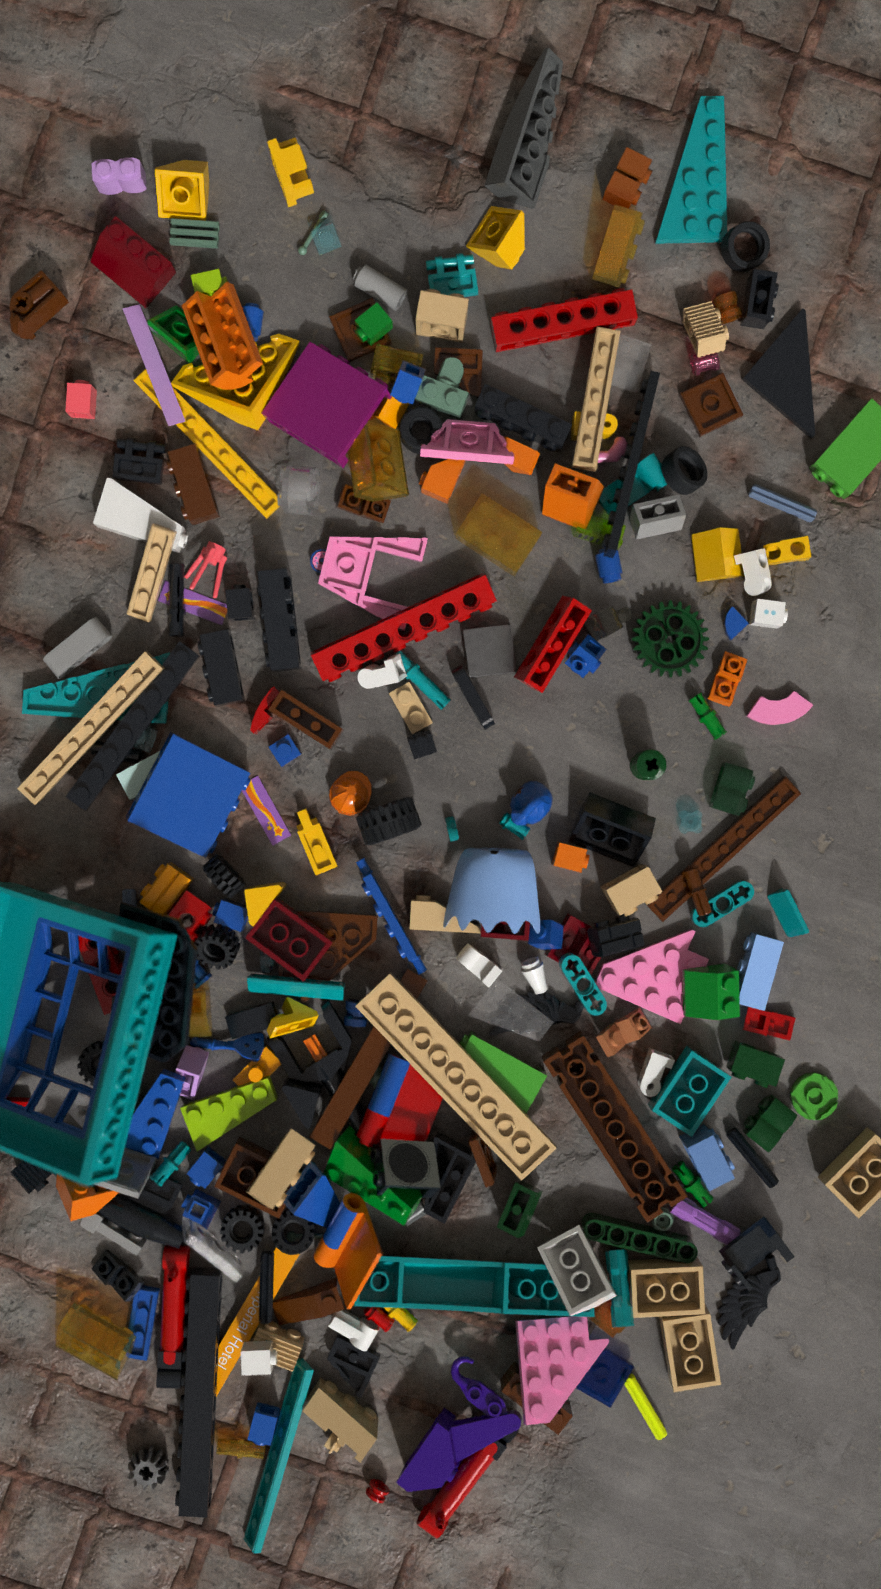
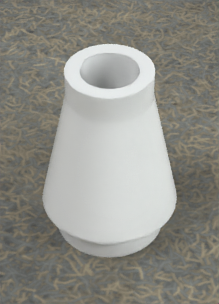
M538 957L523 961L521 963V972L533 988L534 993L541 994L546 992L548 987L546 985L543 962Z

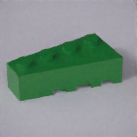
M349 1126L336 1141L323 1174L350 1193L359 1195L365 1202L395 1221L405 1225L417 1209L422 1198L421 1190L389 1187L382 1196L377 1195L376 1186L373 1184L374 1164L370 1159L371 1147L361 1144L359 1142L360 1139L354 1135L356 1131Z

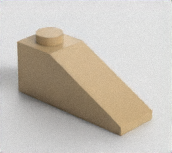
M416 895V899H411L410 929L481 933V926L472 921L462 931L455 916L450 919L448 925L444 928L443 922L446 906L436 900H430L431 896Z

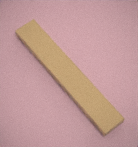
M598 326L596 328L572 468L593 472L597 470L620 330Z

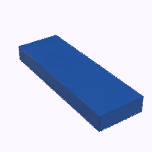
M142 1285L133 1297L124 1357L148 1360L160 1288Z

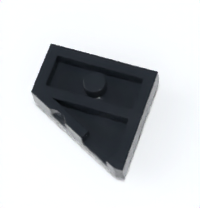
M337 1334L327 1359L334 1368L339 1370L340 1376L344 1381L348 1382L355 1390L356 1396L361 1398L379 1361L380 1353L370 1348L367 1351H362L352 1345L348 1338Z

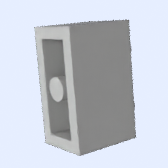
M680 495L633 504L629 520L637 540L682 530L686 512Z

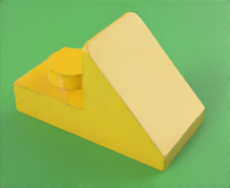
M287 997L282 1006L284 1014L276 1015L271 1019L267 1033L270 1038L313 1027L319 1016L318 1012Z

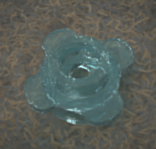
M683 810L679 813V818L681 819L679 831L681 833L695 832L698 834L702 831V813L699 810L694 812Z

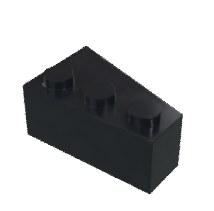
M438 1132L434 1136L440 1189L431 1198H425L424 1213L445 1224L476 1164V1160L470 1148Z

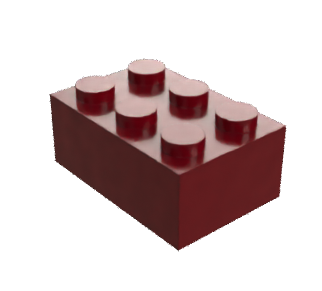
M278 897L271 902L245 937V939L303 982L335 940Z

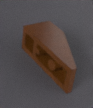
M334 1278L274 1300L273 1309L279 1325L322 1318L345 1309V1302L338 1279Z

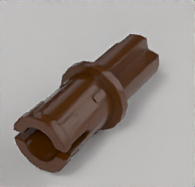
M698 868L684 871L683 875L690 891L688 895L692 896L697 914L704 916L711 913L705 893L707 888L703 887Z

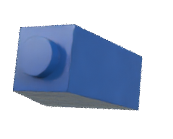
M312 1161L302 1171L295 1185L291 1186L286 1193L287 1197L283 1202L293 1215L326 1228L340 1205L327 1177Z

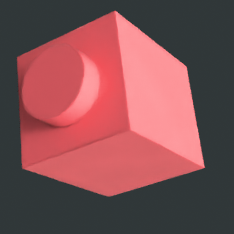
M75 380V383H67L65 412L71 418L95 419L97 390L90 382Z

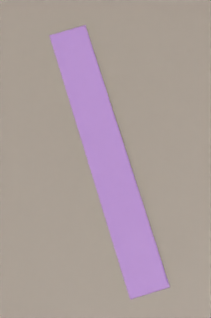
M140 304L123 308L168 426L186 422Z

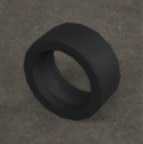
M753 221L742 222L729 229L724 235L721 244V254L725 263L731 269L738 272L749 271L761 265L767 258L770 250V239L766 230L760 224ZM742 232L749 233L757 244L756 256L750 261L741 260L734 250L735 237Z
M678 447L665 456L662 461L661 469L665 481L673 491L681 495L693 493L703 486L707 480L708 472L705 462L690 447ZM678 462L686 467L691 480L682 473Z

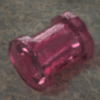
M717 352L701 356L700 358L696 354L690 355V364L694 376L700 375V372L711 369L716 371L720 368Z

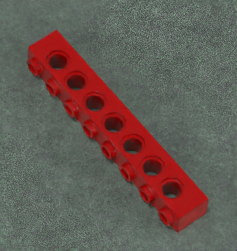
M481 573L311 651L310 655L322 681L328 679L329 682L339 679L342 676V672L347 670L354 672L362 668V663L368 660L372 662L384 658V653L390 650L397 652L406 647L405 643L412 640L419 642L427 638V633L431 631H443L449 628V623L458 620V622L465 621L471 617L470 613L477 610L480 612L489 610L493 607L492 603L497 600L486 575ZM467 593H473L475 596V600L471 605H465L463 602V598ZM446 603L453 605V611L449 615H443L441 612L442 606ZM424 613H430L432 616L431 622L427 625L420 624V617ZM402 623L410 625V631L405 635L398 633V627ZM381 633H386L389 636L388 642L384 645L376 643V637ZM359 643L367 645V651L362 655L354 652L355 646ZM337 653H342L346 656L344 663L340 665L332 661L333 656Z

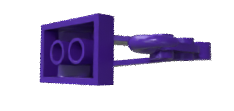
M462 1356L453 1361L451 1375L453 1380L462 1389L467 1400L486 1415L456 1420V1416L444 1407L405 1463L396 1483L407 1492L441 1488L446 1480L450 1483L458 1471L457 1468L461 1460L506 1435L517 1431L521 1426V1414L516 1410L508 1411L505 1400L481 1381L466 1378L460 1374L459 1366L461 1363L473 1364L474 1360L469 1357Z

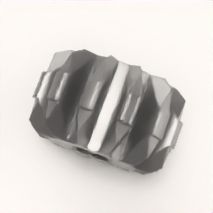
M154 1445L150 1447L149 1451L143 1446L139 1452H134L131 1457L132 1460L128 1464V1470H130L129 1479H135L134 1487L141 1484L143 1491L147 1489L148 1485L154 1490L157 1484H162L165 1480V1475L169 1471V1466H167L168 1457H161L162 1449L155 1452Z

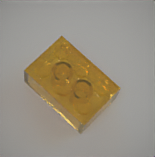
M482 493L458 529L455 539L515 577L543 532Z

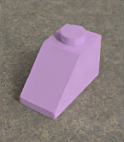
M188 1045L185 1047L176 1068L177 1074L186 1077L180 1096L191 1100L195 1099L207 1064L209 1052L199 1047Z

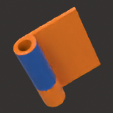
M348 1193L343 1197L313 1254L314 1260L318 1265L335 1269L347 1309H351L382 1255L363 1198L354 1193Z

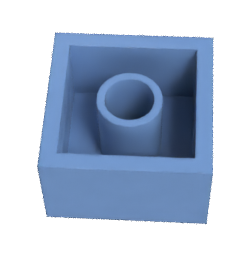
M702 1124L692 1137L686 1133L679 1136L699 1178L708 1191L735 1179L732 1173L735 1167L729 1156L726 1155L724 1150H721L724 1148L723 1143L713 1128L709 1130L705 1124Z

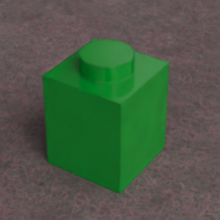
M376 302L355 319V333L362 342L367 341L372 346L393 329V321L379 303Z

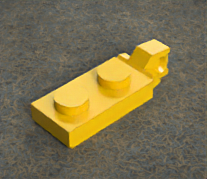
M307 808L298 811L297 814L301 824L297 825V833L315 875L338 867L320 822H318L317 818L311 819Z

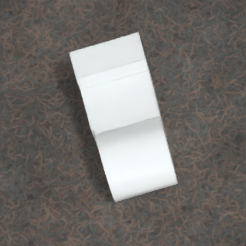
M765 548L734 555L736 565L742 564L745 591L752 596L768 592L772 583Z
M400 654L390 656L384 660L383 665L370 664L360 670L357 676L359 684L366 689L397 683L407 677Z
M469 943L456 956V959L488 987L493 984L502 972L501 967Z
M649 1048L638 1078V1086L645 1096L653 1097L660 1092V1080L665 1067L672 1069L675 1061L671 1055Z

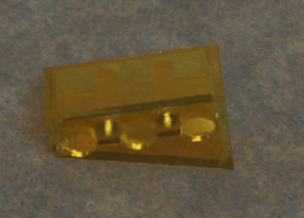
M614 205L592 280L617 288L620 287L621 283H626L630 271L626 269L628 259L633 260L637 245L633 244L636 234L641 235L645 220L641 219L643 213Z

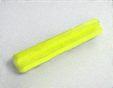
M628 1374L623 1378V1383L657 1440H661L667 1436L666 1429L634 1374Z

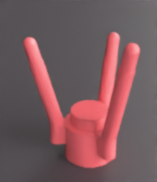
M211 541L208 542L206 547H203L200 555L184 575L186 579L189 578L203 560L189 587L191 590L198 583L208 564L216 566L219 563L213 598H217L224 564L227 560V557L223 556L226 551L225 548Z

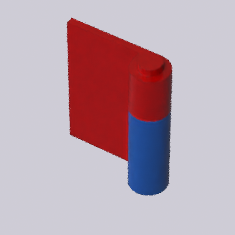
M389 1053L356 1136L360 1138L359 1142L368 1147H373L380 1139L426 1142L443 1098L406 1059Z

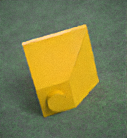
M181 160L156 167L158 217L206 221L209 195L208 162Z
M491 206L466 247L496 267L512 270L525 250L524 213L522 210Z

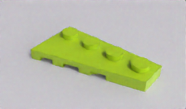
M269 1075L262 1078L259 1082H249L184 1104L180 1109L198 1152L276 1101L278 1096Z

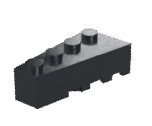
M287 568L258 571L259 582H257V588L262 601L260 615L265 623V629H262L263 641L268 646V653H265L266 666L270 667L272 672L301 669L291 574Z

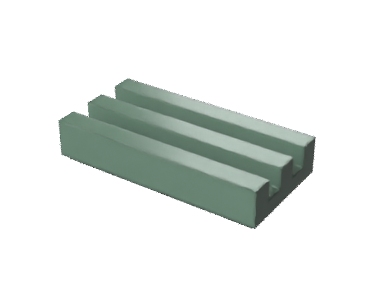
M171 218L170 245L218 249L220 224L215 221ZM177 227H181V228H195V229H210V230H214V231L193 230V229H178ZM176 236L213 237L214 240L176 238Z

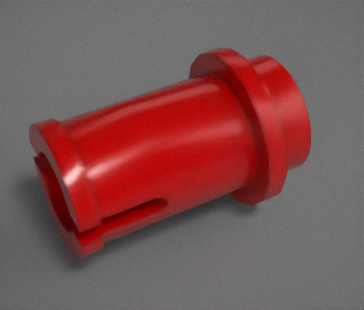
M366 1307L364 1310L366 1319L368 1321L372 1320L384 1332H387L395 1321L394 1318H390L379 1307Z

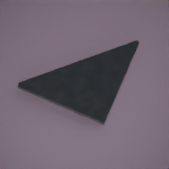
M803 308L742 380L811 439L815 435L806 310Z

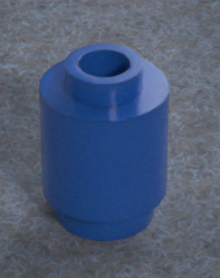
M246 303L245 306H242L253 338L255 341H258V336L261 335L264 311L259 309L260 306L257 304Z
M605 548L600 549L599 554L595 555L599 578H602L603 584L622 580L621 574L623 572L618 550L613 558L604 556Z

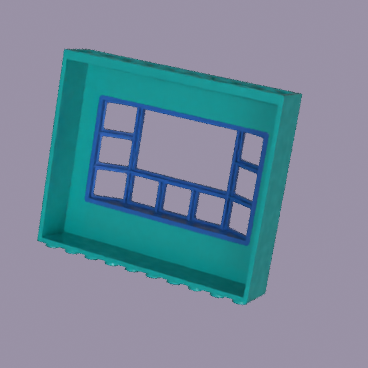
M0 882V1151L85 1186L118 1177L177 934L17 883ZM50 926L68 932L70 958L53 952ZM78 936L97 942L99 968L81 962ZM107 945L126 951L121 975L109 970ZM51 960L69 966L63 995L44 989ZM78 970L119 983L93 1088L54 1074V1067ZM42 997L60 1003L53 1032L35 1026ZM33 1034L51 1041L44 1070L26 1063ZM23 1071L41 1078L25 1107L6 1100ZM50 1082L70 1089L55 1118L34 1111ZM79 1093L90 1096L83 1129L63 1122Z

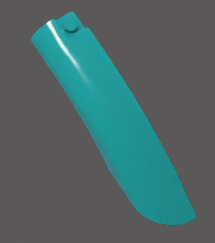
M381 1256L353 1305L360 1307L570 1316L545 1264ZM592 1308L572 1316L595 1317V1311Z

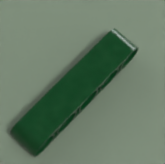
M592 1212L587 1213L582 1219L581 1225L585 1236L592 1241L681 1263H692L698 1256V1250L689 1236L667 1230L660 1231L651 1226ZM596 1222L599 1224L596 1230L587 1229L590 1223ZM615 1228L622 1229L621 1234L618 1236H612L611 1231ZM637 1234L645 1235L642 1241H634V1237ZM660 1240H668L664 1247H657V1243ZM684 1245H689V1246H690V1249H689L688 1252H686V1253H681V1252H680V1249H681Z

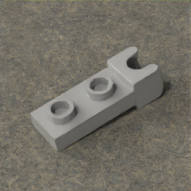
M98 1212L95 1215L82 1218L79 1223L81 1227L92 1234L98 1231L136 1256L146 1242L143 1237L115 1225Z

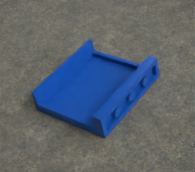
M170 731L126 815L127 821L206 858L208 853L212 854L218 842L216 838L219 832L223 833L229 822L227 817L231 811L234 812L240 801L238 796L242 790L245 791L251 781L249 777L251 773Z

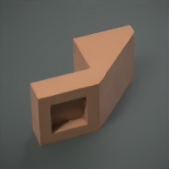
M637 1008L608 1025L596 1038L606 1056L610 1057L615 1055L627 1043L641 1039L652 1027L641 1008Z

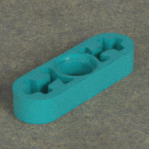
M736 881L708 898L711 908L717 915L714 916L711 912L705 916V922L697 920L699 915L694 907L690 914L692 922L700 927L711 925L750 901L754 896L753 886L747 881ZM739 886L747 887L748 890L745 891L746 896H736L734 899L737 902L734 904L733 898L728 895V892L735 895L740 891ZM720 897L727 898L729 902L725 910H719L716 907V901Z
M573 953L564 954L559 960V967L586 1011L594 1016L601 1015L607 1008L606 999L582 960ZM569 959H571L573 962L576 961L573 964L575 969L579 972L576 975L570 968H565L568 966L567 961ZM581 978H587L589 981L588 988L582 991L578 990L577 982ZM591 994L594 999L599 1001L597 1009L590 1007L592 1002L587 995Z

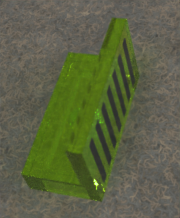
M592 515L587 528H575L573 536L602 545L604 535L609 533L611 525H607L608 520ZM623 525L617 550L622 546L626 525Z

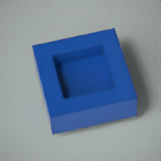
M289 734L269 746L281 767L302 755Z

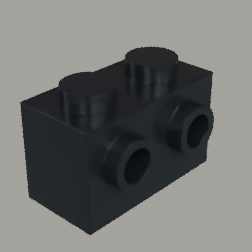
M759 269L752 271L747 279L740 326L764 329L769 322H772L775 313L773 300L777 296L779 284L776 283L778 272Z

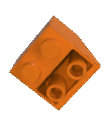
M555 464L545 485L542 515L585 531L604 490V486L596 478Z
M57 1174L56 1188L70 1221L95 1215L119 1193L94 1184L85 1186Z

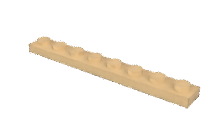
M145 651L17 789L34 805L38 804L161 673L164 667L148 651Z

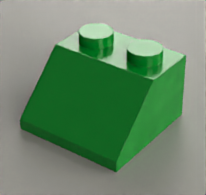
M725 963L682 969L683 1015L685 1017L712 1020L740 1017L739 970Z

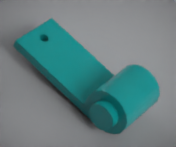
M655 453L650 454L638 463L628 507L652 490L656 489L658 492L668 485L662 474V463ZM618 479L604 488L599 499V503L608 515L611 510L615 511L616 503L612 501L616 488L620 489L622 482Z

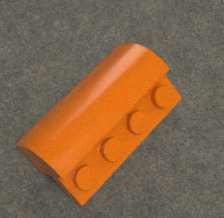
M226 282L212 296L196 291L182 305L210 385L226 390L238 389L254 381L252 373L263 362L234 285Z

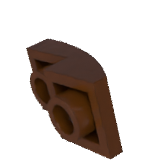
M343 484L336 508L366 519L384 523L391 500Z

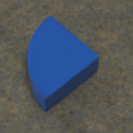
M733 606L727 611L724 621L725 634L729 640H732L749 624Z

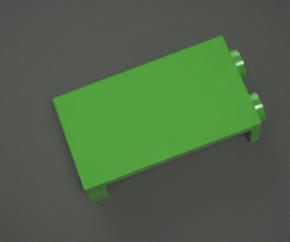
M872 398L858 411L859 413L818 460L809 467L814 478L820 482L824 481L836 497L845 499L851 495L881 461V406Z
M470 1031L469 1035L464 1034L459 1044L517 1105L527 1113L547 1077L546 1072L539 1067L535 1069L477 1037L473 1031Z

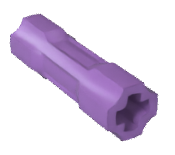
M685 1198L673 1207L669 1205V1212L706 1231L715 1240L724 1245H727L740 1235L741 1229L703 1210L688 1198Z

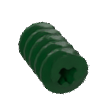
M657 750L640 751L630 761L632 774L640 780H656L665 773L667 767L664 755ZM646 761H650L649 765L651 766V769H647L648 766L647 764H645Z

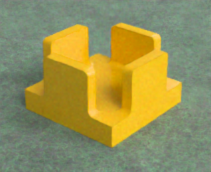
M276 138L267 141L272 163L288 207L297 204V199L314 193L312 181L308 179L305 170L307 165L300 145L296 138L278 143Z

